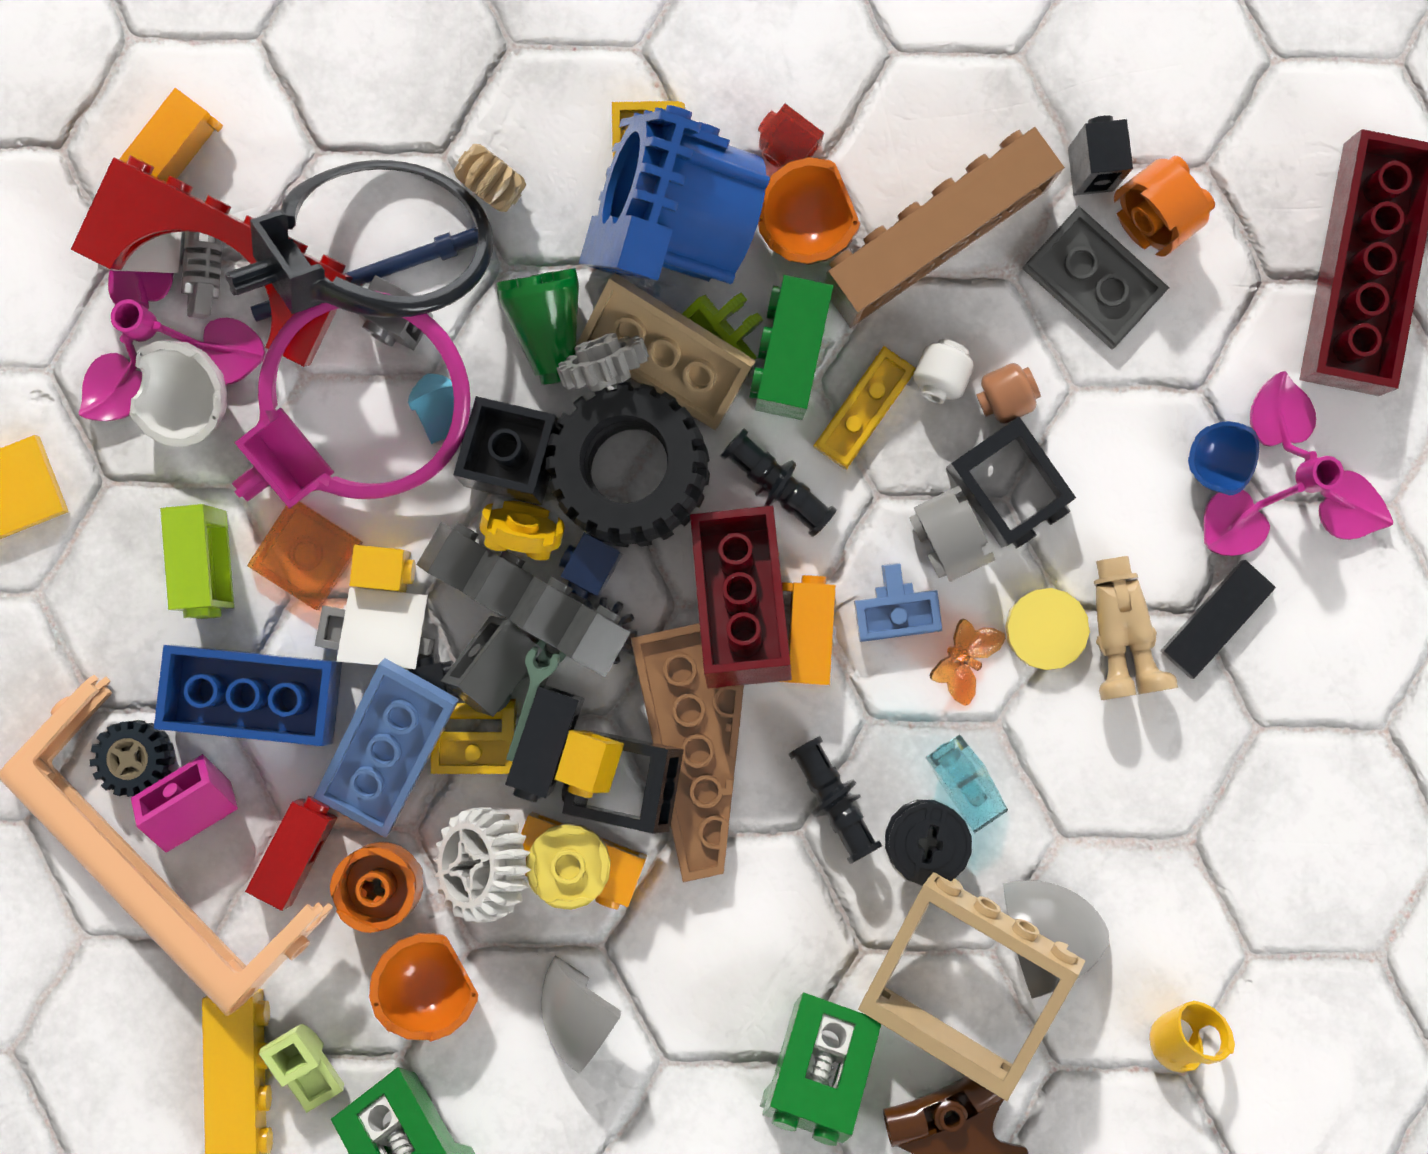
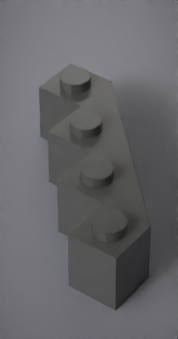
M442 522L440 523L417 562V566L463 592L477 603L509 619L522 630L557 648L569 658L606 677L631 633L618 625L622 618L621 616L602 605H599L596 611L569 596L573 588L552 576L548 583L522 569L526 561L507 550L502 551L498 555L477 543L476 539L479 534L457 522L454 529Z

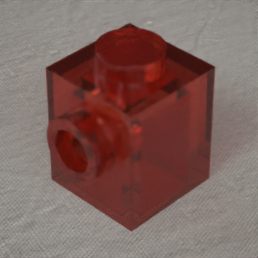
M786 103L777 113L771 110L758 128V131L761 133L759 138V148L762 149L761 155L766 161L777 168H780L782 165L785 166L792 161L812 157L822 145L824 136L823 131Z

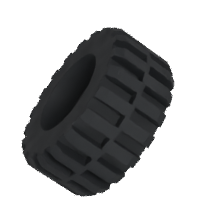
M630 382L617 383V389L608 390L605 387L600 391H595L596 396L587 401L583 395L573 402L576 409L570 416L563 412L557 421L561 429L558 435L551 434L548 446L552 449V455L546 457V471L551 474V480L548 484L551 493L557 498L558 506L564 514L592 537L604 543L605 541L611 542L619 547L628 548L629 544H637L640 547L652 545V540L661 537L663 540H666L673 536V530L680 524L685 527L690 522V514L694 508H700L705 498L703 494L704 487L709 485L710 472L708 470V462L710 459L703 436L693 417L685 407H681L678 404L676 398L667 392L658 393L655 387L642 383L639 388H634ZM625 430L647 431L662 443L667 455V470L663 480L651 494L635 502L618 503L606 498L598 491L591 476L593 459L598 449L608 438Z

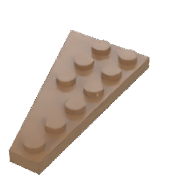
M700 623L633 637L631 642L653 743L684 749L671 820V829L683 883L724 874L744 685L707 688L703 666Z

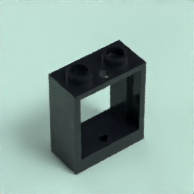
M1020 417L1014 419L946 467L1001 548L1013 543L1016 549L1024 545L1037 535L1033 530L1034 527L1044 520H1047L1049 525L1057 522L1071 512L1067 504L1076 499L1074 493ZM1016 439L1057 498L1010 530L974 479L970 470Z
M547 685L538 687L505 785L514 788V796L531 802H537L541 797L546 799L554 791L557 782L555 776L569 730L575 729L585 698Z
M590 731L624 743L622 751L651 756L640 816L587 805L588 798L568 792L569 785L565 783L561 794L562 801L564 802L562 813L652 834L670 832L684 749L598 731Z

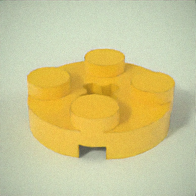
M504 501L502 508L492 510L493 503L487 504L483 508L479 529L485 536L484 545L491 550L506 551L509 549L525 553L528 557L541 561L549 559L551 551L558 549L561 545L565 525L559 517L557 524L548 519L550 511L543 507L521 501Z

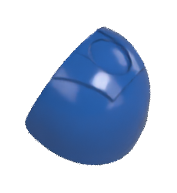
M1219 422L1205 427L1196 435L1190 449L1188 464L1191 473L1194 474L1195 478L1203 486L1210 490L1226 495L1238 494L1247 486L1255 472L1259 458L1258 436L1251 427L1237 422Z

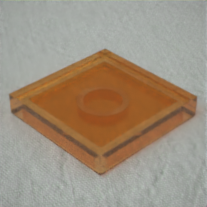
M299 501L290 509L285 506L247 566L315 610H320L351 562L354 545H362L363 541Z

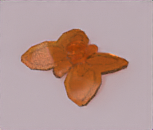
M964 618L960 619L953 636L954 647L947 648L948 657L940 660L932 669L929 675L930 679L938 683H947L948 692L953 699L964 706L969 705L976 694V677L971 668L976 671L982 668V663L974 658H988L1000 650L1006 639L1005 633L995 628L982 627L975 631L969 621Z

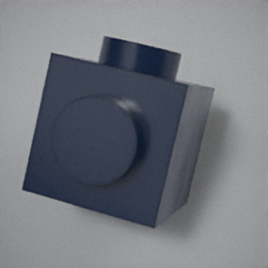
M584 532L577 546L574 547L570 544L559 563V567L564 569L561 577L569 581L567 586L573 588L572 592L586 600H588L591 593L600 597L623 554Z

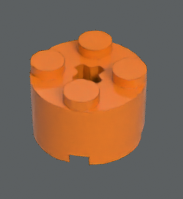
M1173 156L1169 160L1161 158L1153 161L1117 189L1114 194V203L1120 199L1122 210L1116 214L1124 230L1144 250L1150 245L1160 250L1154 254L1160 257L1170 254L1208 223L1210 211L1215 208V201L1212 195L1199 186L1190 175L1187 163L1179 156Z
M375 842L361 847L344 858L333 873L330 893L337 909V914L345 924L361 932L373 933L394 927L405 919L417 906L423 891V869L409 851L397 844ZM376 878L382 881L381 887L385 889L379 895L374 893L375 885L370 883Z

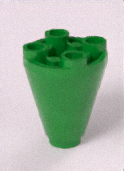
M576 268L496 282L498 300L534 375H539L541 385L561 382L556 369L559 367L558 364L566 361L567 357L576 355L579 281Z

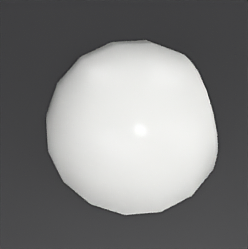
M156 341L137 350L135 367L140 368L142 371V382L137 394L131 398L130 416L132 420L147 436L164 445L186 447L203 441L220 424L226 412L228 396L224 375L206 352L187 342Z

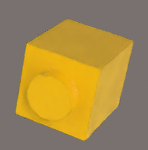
M354 545L349 586L406 592L407 584H413L416 562L410 559L411 552L407 550Z
M569 730L555 780L568 784V792L584 798H592L593 793L610 792L624 743L586 730Z

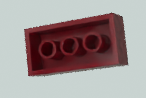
M773 505L690 514L703 666L707 688L792 680Z

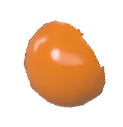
M808 157L789 162L771 175L769 184L765 189L758 227L760 234L771 250L788 261L811 265L829 261L846 250L860 229V221L836 164L831 160Z
M417 933L399 939L381 955L371 974L369 998L375 1017L388 1032L408 1040H429L432 1042L451 1035L468 1020L478 1001V993L447 936L436 933Z

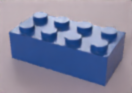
M163 645L154 729L314 746L333 744L342 662L185 645Z

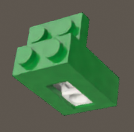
M803 992L794 1004L772 1082L764 1090L760 1107L764 1108L762 1115L772 1118L771 1123L778 1128L796 1131L798 1127L812 1132V1138L820 1143L830 1146H836L838 1142L843 1144L853 1134L881 1024L866 1014ZM828 1030L836 1034L839 1039V1048L827 1046L822 1039V1031ZM814 1054L816 1061L815 1065H812L813 1072L809 1074L813 1080L805 1078L811 1055ZM836 1062L838 1065L832 1087H830L828 1079L832 1077L830 1071L834 1069L832 1064Z
M400 1067L394 1069L331 1118L349 1154H475L472 1147L454 1142L417 1074ZM390 1111L391 1121L389 1126L384 1130L383 1119L385 1115Z

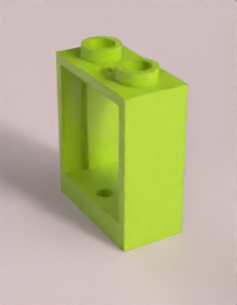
M205 504L160 508L168 610L183 611V618L209 619L222 617V609L234 608L227 511Z

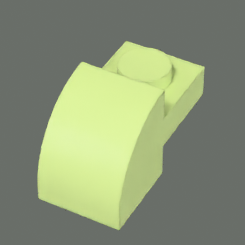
M300 1024L262 1046L259 1055L281 1087L288 1085L307 1113L343 1092L344 1082L323 1053L324 1043L311 1028Z

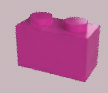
M203 754L131 797L136 827L166 853L238 809L231 781Z

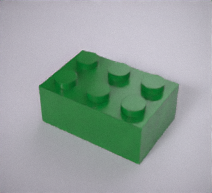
M788 275L783 276L781 287L773 285L766 318L774 320L772 328L764 326L758 358L765 360L764 369L755 367L749 398L757 399L755 411L803 420L809 403L834 285Z

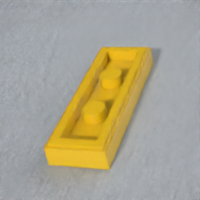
M883 346L815 442L813 448L847 470L909 382L916 368Z

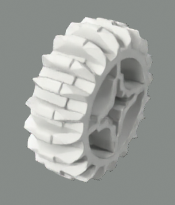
M490 807L467 809L466 811H461L458 816L451 817L449 827L442 828L443 840L436 843L439 855L433 859L438 864V872L434 877L440 880L441 885L438 893L445 895L444 906L452 908L455 917L464 918L465 921H471L472 923L494 922L497 919H502L503 916L509 913H513L514 905L522 902L520 891L529 887L524 878L525 873L531 870L526 866V857L531 852L524 850L523 843L526 836L518 833L519 823L511 821L509 813H503L498 811V809Z

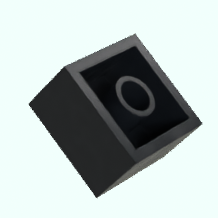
M476 396L453 476L467 488L542 505L551 476L546 471V457L552 455V449L548 446L550 435H558L561 429L557 423L559 419L555 414Z

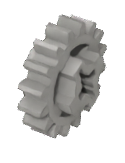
M610 333L577 345L575 347L576 355L567 357V360L558 364L559 367L556 369L562 385L566 389L574 387L575 389H580L588 385L589 391L595 392L616 383H623L631 378L629 370L639 368L641 363L648 361L647 357L649 355L642 337L639 338L638 335L631 338L625 336L618 340L616 333Z

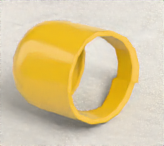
M1198 1001L1184 1003L1162 1014L1151 1026L1149 1034L1150 1047L1155 1058L1168 1070L1184 1073L1195 1070L1201 1063L1208 1065L1218 1063L1234 1053L1235 1041L1233 1032L1226 1019L1215 1008ZM1181 1019L1187 1022L1193 1031L1189 1042L1186 1041L1182 1032ZM1205 1026H1213L1219 1032L1221 1045L1220 1050L1215 1056L1203 1054L1199 1030Z

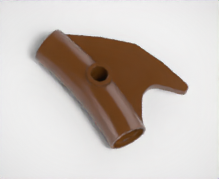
M967 1076L924 1097L883 1109L891 1147L897 1146L912 1154H1028L1026 1147L1001 1141L995 1137L993 1123L1004 1099ZM948 1111H953L949 1117L944 1118Z

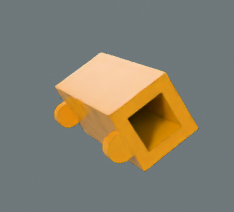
M174 88L119 159L128 161L131 155L154 167L152 175L164 181H167L169 175L178 178L215 130L219 132L223 125L205 109L177 88Z
M802 575L801 583L782 582V590L791 592L788 645L792 680L778 682L830 685L836 585L826 584V577Z

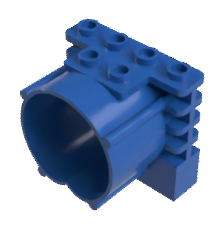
M667 105L666 109L655 108L654 112L645 110L644 114L634 113L632 117L621 119L619 128L626 131L621 141L614 143L612 152L615 155L611 166L607 168L603 192H600L598 199L600 201L598 216L591 217L579 264L610 274L616 273L619 276L656 281L659 280L662 267L707 282L715 279L732 284L735 279V273L745 258L754 237L762 211L765 189L770 181V176L766 175V166L763 158L730 146L729 139L718 136L719 128L691 120L692 112L677 106Z

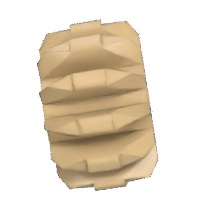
M472 144L469 150L465 151L459 158V163L454 169L456 178L493 208L501 212H507L512 204L515 205L522 196L521 192L526 187L524 178L481 144Z

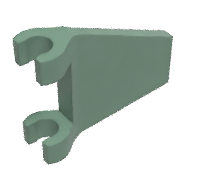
M541 639L537 643L543 650L538 656L539 664L536 662L538 647H532L525 658L530 685L506 760L512 762L538 687L546 685L548 677L554 673L559 663L567 656L561 651L559 654H550L546 649L547 643Z

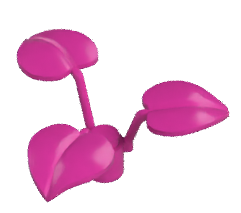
M109 270L108 291L111 300L115 304L111 312V322L118 331L123 333L120 341L125 344L130 361L121 354L109 353L101 355L91 363L83 380L82 402L79 415L95 421H114L130 416L131 398L137 394L142 382V372L136 370L137 367H135L137 353L133 341H147L156 332H161L181 342L190 343L206 352L223 373L226 385L241 381L263 362L266 354L264 344L252 328L234 318L226 317L210 321L204 329V342L164 326L148 310V301H159L168 294L173 282L174 273Z
M1286 371L1274 375L1261 387L1251 406L1250 425L1256 432L1259 442L1264 446H1275L1282 443L1285 451L1305 459L1296 470L1295 479L1297 484L1262 499L1255 504L1251 496L1244 490L1235 495L1216 493L1209 500L1204 512V543L1210 551L1216 554L1236 556L1257 549L1265 541L1270 530L1267 518L1259 510L1303 491L1307 493L1320 492L1321 495L1326 497L1319 505V518L1325 530L1336 538L1343 540L1357 539L1393 525V519L1384 500L1366 478L1354 471H1344L1341 462L1335 457L1322 456L1317 458L1315 451L1308 452L1292 445V443L1304 442L1311 436L1316 427L1317 419L1310 398L1292 381Z

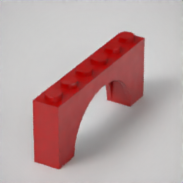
M131 155L128 161L113 157L71 247V250L108 269L122 270L126 261L139 247L156 237L175 232H199L212 236L231 246L250 264L257 262L253 257L250 220L254 219L253 217L246 215L244 221L230 215L229 212L232 207L209 195L206 201L191 195L190 193L193 189L191 185L170 175L167 181H164L152 175L154 169L152 165ZM292 238L311 266L320 264L323 267L327 279L333 282L337 276L351 283L353 277L343 273L346 265L324 254L321 260H318L305 253L308 248L307 245ZM272 283L265 286L272 315L271 331L265 347L267 349L270 348L280 329L294 315L288 309ZM337 309L326 312L304 325L289 342L283 357L303 367L310 366Z

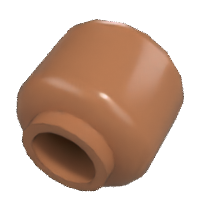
M1016 363L1008 364L983 376L981 380L983 392L976 394L984 415L987 417L993 414L996 420L1002 424L1033 412L1036 408V399L1041 397L1029 367L1022 369Z

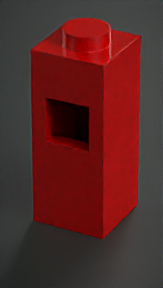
M308 796L306 800L300 798L291 802L245 890L246 893L281 911L293 905L338 816L328 812L329 806L314 799L312 796Z

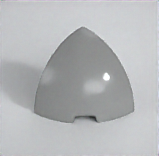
M1023 880L1003 883L1008 916L1015 920L1023 919L1032 923L1038 928L1039 934L1053 942L1060 941L1068 944L1067 950L1085 960L1078 978L1088 972L1102 957L1108 945L1109 931L1100 914L1081 896L1069 889L1048 882ZM1017 954L1031 998L1053 992L1060 978Z
M555 955L549 965L543 983L541 997L542 1018L549 1040L556 1052L573 1070L580 1073L596 1054L620 1019L621 1010L586 988L589 977Z

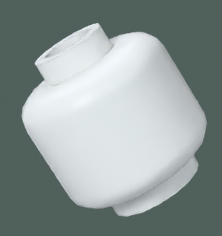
M940 339L938 343H932L924 348L914 371V382L922 389L921 395L925 399L943 404L945 399H957L963 395L974 368V363L968 356L969 350L963 345L947 339Z

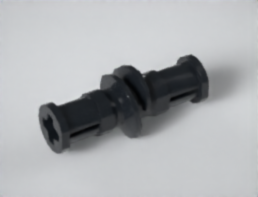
M743 428L723 450L720 457L724 460L728 457L747 474L746 477L760 485L755 492L756 496L765 491L769 493L764 506H770L778 501L781 508L788 514H793L809 528L808 534L811 537L817 535L831 520L837 509L833 506L828 508L810 492L811 489L807 485L799 482L792 476L796 462L790 460L783 465L778 464L776 458L753 442L747 436L749 432Z
M819 736L793 750L788 755L791 760L796 759L808 780L806 782L820 802L813 810V816H828L834 833L839 835L850 855L847 860L852 864L882 847L880 840L875 842L862 819L864 816L853 803V801L861 797L860 794L852 796L848 794L856 785L855 780H849L845 783L841 782L838 770L835 766H832L820 745L823 740Z

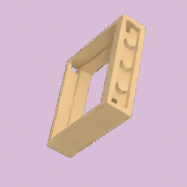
M933 872L923 884L858 1010L1008 1101L1077 980L1085 960L1067 950L1068 944L1060 941L1053 942L1039 934L1038 928L1032 923L1023 919H1013L1001 912V908L994 901L982 896L977 898L962 889L963 886L956 879L950 882ZM930 902L1060 978L1013 1064L886 988Z

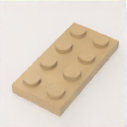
M616 273L608 279L577 342V345L610 333H616L618 340L625 336L631 338L638 335L639 338L642 337L649 355L647 357L648 361L641 363L637 369L629 370L631 378L640 384L654 386L658 393L667 392L676 398L678 404L681 407H685L691 416L714 430L721 424L756 363V360Z

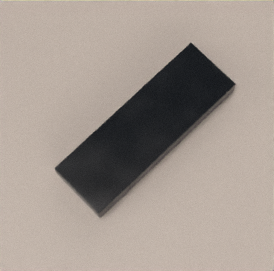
M1241 560L1160 651L1190 679H1195L1276 587L1247 560Z

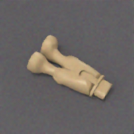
M1129 556L1096 561L1099 579L1094 581L1099 631L1096 644L1099 646L1101 653L1104 656H1108L1107 679L1099 688L1101 700L1137 695L1136 689L1139 695L1178 688L1176 677L1172 673L1159 670L1152 657L1151 649L1155 646L1157 632L1151 624L1147 604L1137 579L1139 578L1138 574L1131 571ZM1126 646H1129L1130 651L1133 653L1136 673L1135 683L1130 677L1127 668Z

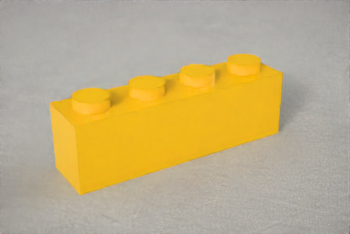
M258 989L239 1009L228 1016L207 995L202 998L205 1154H269L272 1150L273 1132L271 1127L266 1126V1111H269L271 1108L272 1090L271 1086L266 1085L265 1069H268V1066L259 1055L261 1047L267 1044L264 1038V1026H268L270 1019V1005L268 1001H264L263 989Z

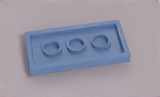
M384 658L379 663L313 798L386 838L396 823L459 699Z

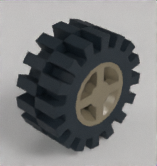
M143 720L125 721L107 727L108 731L100 733L96 738L100 741L99 744L92 745L90 751L96 753L95 759H89L90 767H97L98 772L93 773L95 780L102 779L104 783L101 787L106 791L114 790L113 794L117 796H135L171 774L172 771L168 767L175 762V757H170L169 753L170 750H174L173 743H167L165 740L168 734L165 731L154 729V723H145ZM138 750L140 751L138 754H139V760H140L141 762H139V761L137 760V755H136V753L138 752Z

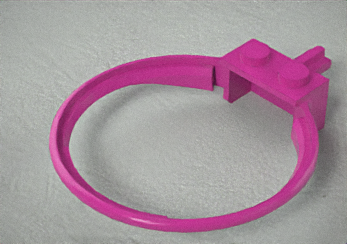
M322 303L295 313L280 329L263 361L258 382L260 409L258 424L234 442L253 465V467L232 482V485L237 489L234 491L239 498L243 497L248 502L268 486H271L290 509L309 493L316 490L351 499H378L409 491L433 478L447 465L458 450L464 438L470 415L471 396L467 372L455 344L444 329L428 314L402 317L415 325L430 339L441 354L449 371L453 386L454 411L452 423L444 443L427 464L404 478L385 483H358L337 476L330 477L334 473L331 467L282 408H279L277 411L275 409L278 406L276 396L277 372L289 342L308 322L326 312L339 308L329 303Z

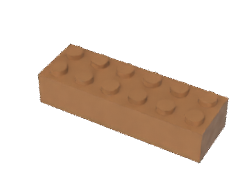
M1033 127L1025 134H1022L1020 130L1015 131L999 144L1001 149L991 158H988L986 154L981 155L965 168L967 173L958 181L954 182L952 177L945 180L931 192L933 197L925 204L920 206L918 201L912 203L898 214L897 218L899 221L888 230H886L884 225L878 227L863 239L865 245L852 254L848 249L829 263L831 268L826 272L825 284L834 285L831 301L850 328L1051 187L1065 167L1036 127Z

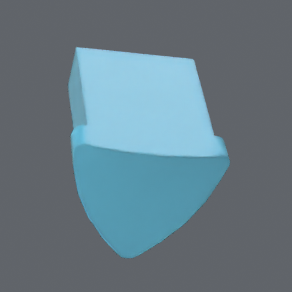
M429 373L424 375L413 387L408 398V404L412 411L416 410L431 444L447 437L454 411V394L452 382L449 378Z

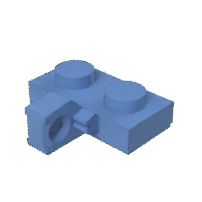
M900 563L881 566L884 586L875 588L876 598L854 601L860 642L942 631L937 590L914 592L912 583L903 584Z

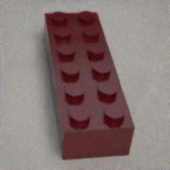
M1361 129L1343 144L1300 372V381L1375 396H1381L1399 389L1428 232V142Z

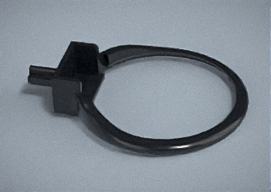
M369 160L354 162L326 170L303 181L288 193L283 201L281 210L251 219L253 257L257 262L227 272L225 277L233 295H240L272 283L292 314L322 303H329L343 310L366 316L382 318L412 317L427 314L451 305L464 297L479 283L487 270L492 256V229L485 211L473 195L459 183L440 172L402 161ZM396 170L424 176V179L440 185L457 197L468 209L475 222L478 232V246L470 265L450 284L423 295L394 296L355 285L337 276L333 282L325 277V270L320 264L312 266L309 264L293 239H289L288 229L292 230L296 226L297 216L302 204L322 184L353 172Z

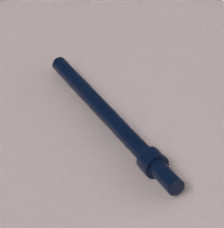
M476 227L452 236L448 232L434 237L435 242L345 274L353 277L351 283L360 286L372 282L375 275L383 278L440 257L444 261L458 256L457 251L478 244V232ZM269 300L250 307L256 322L272 317Z

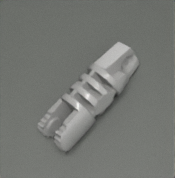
M185 232L181 293L188 294L187 316L205 319L211 315L212 298H219L223 242L209 235L208 242L199 241V232Z

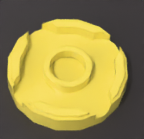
M1053 588L1032 590L1021 597L1009 610L1005 625L1007 643L1015 655L1026 665L1042 670L1063 668L1075 661L1086 648L1090 633L1088 616L1080 602L1069 593Z
M565 823L551 827L535 840L529 850L531 853L527 856L526 866L531 869L526 873L529 885L536 895L554 908L572 910L588 905L601 894L609 880L611 860L607 846L597 833L583 825Z

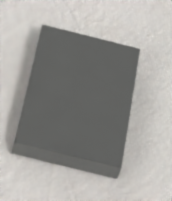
M1080 206L1074 210L1022 267L1025 272L1110 349H1114L1170 288Z

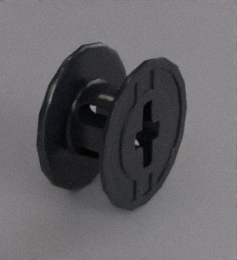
M915 800L903 805L890 818L885 831V849L891 863L907 880L923 886L933 872L952 881L966 868L972 854V836L966 821L954 809L935 800ZM930 825H933L931 836L937 840L936 846H929L926 859H922L924 848L918 844L920 838H927Z

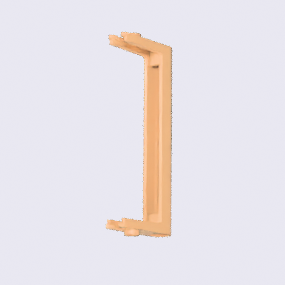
M93 675L81 684L71 696L65 697L55 704L50 712L52 716L0 770V780L210 1000L228 1016L239 1009L287 958L293 960L306 949L310 943L307 937L330 913L333 906L328 903L323 907L319 902L313 907L307 904L246 966L53 767L52 761L54 757L113 693L107 687L110 683L107 677L97 683L98 678Z

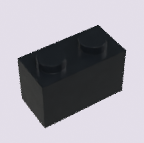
M1110 115L1091 118L1068 147L1073 196L1113 192L1133 170L1127 119L1113 120V116Z

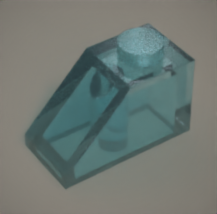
M960 734L949 742L940 745L934 752L925 757L938 781L974 834L1008 811L986 766Z

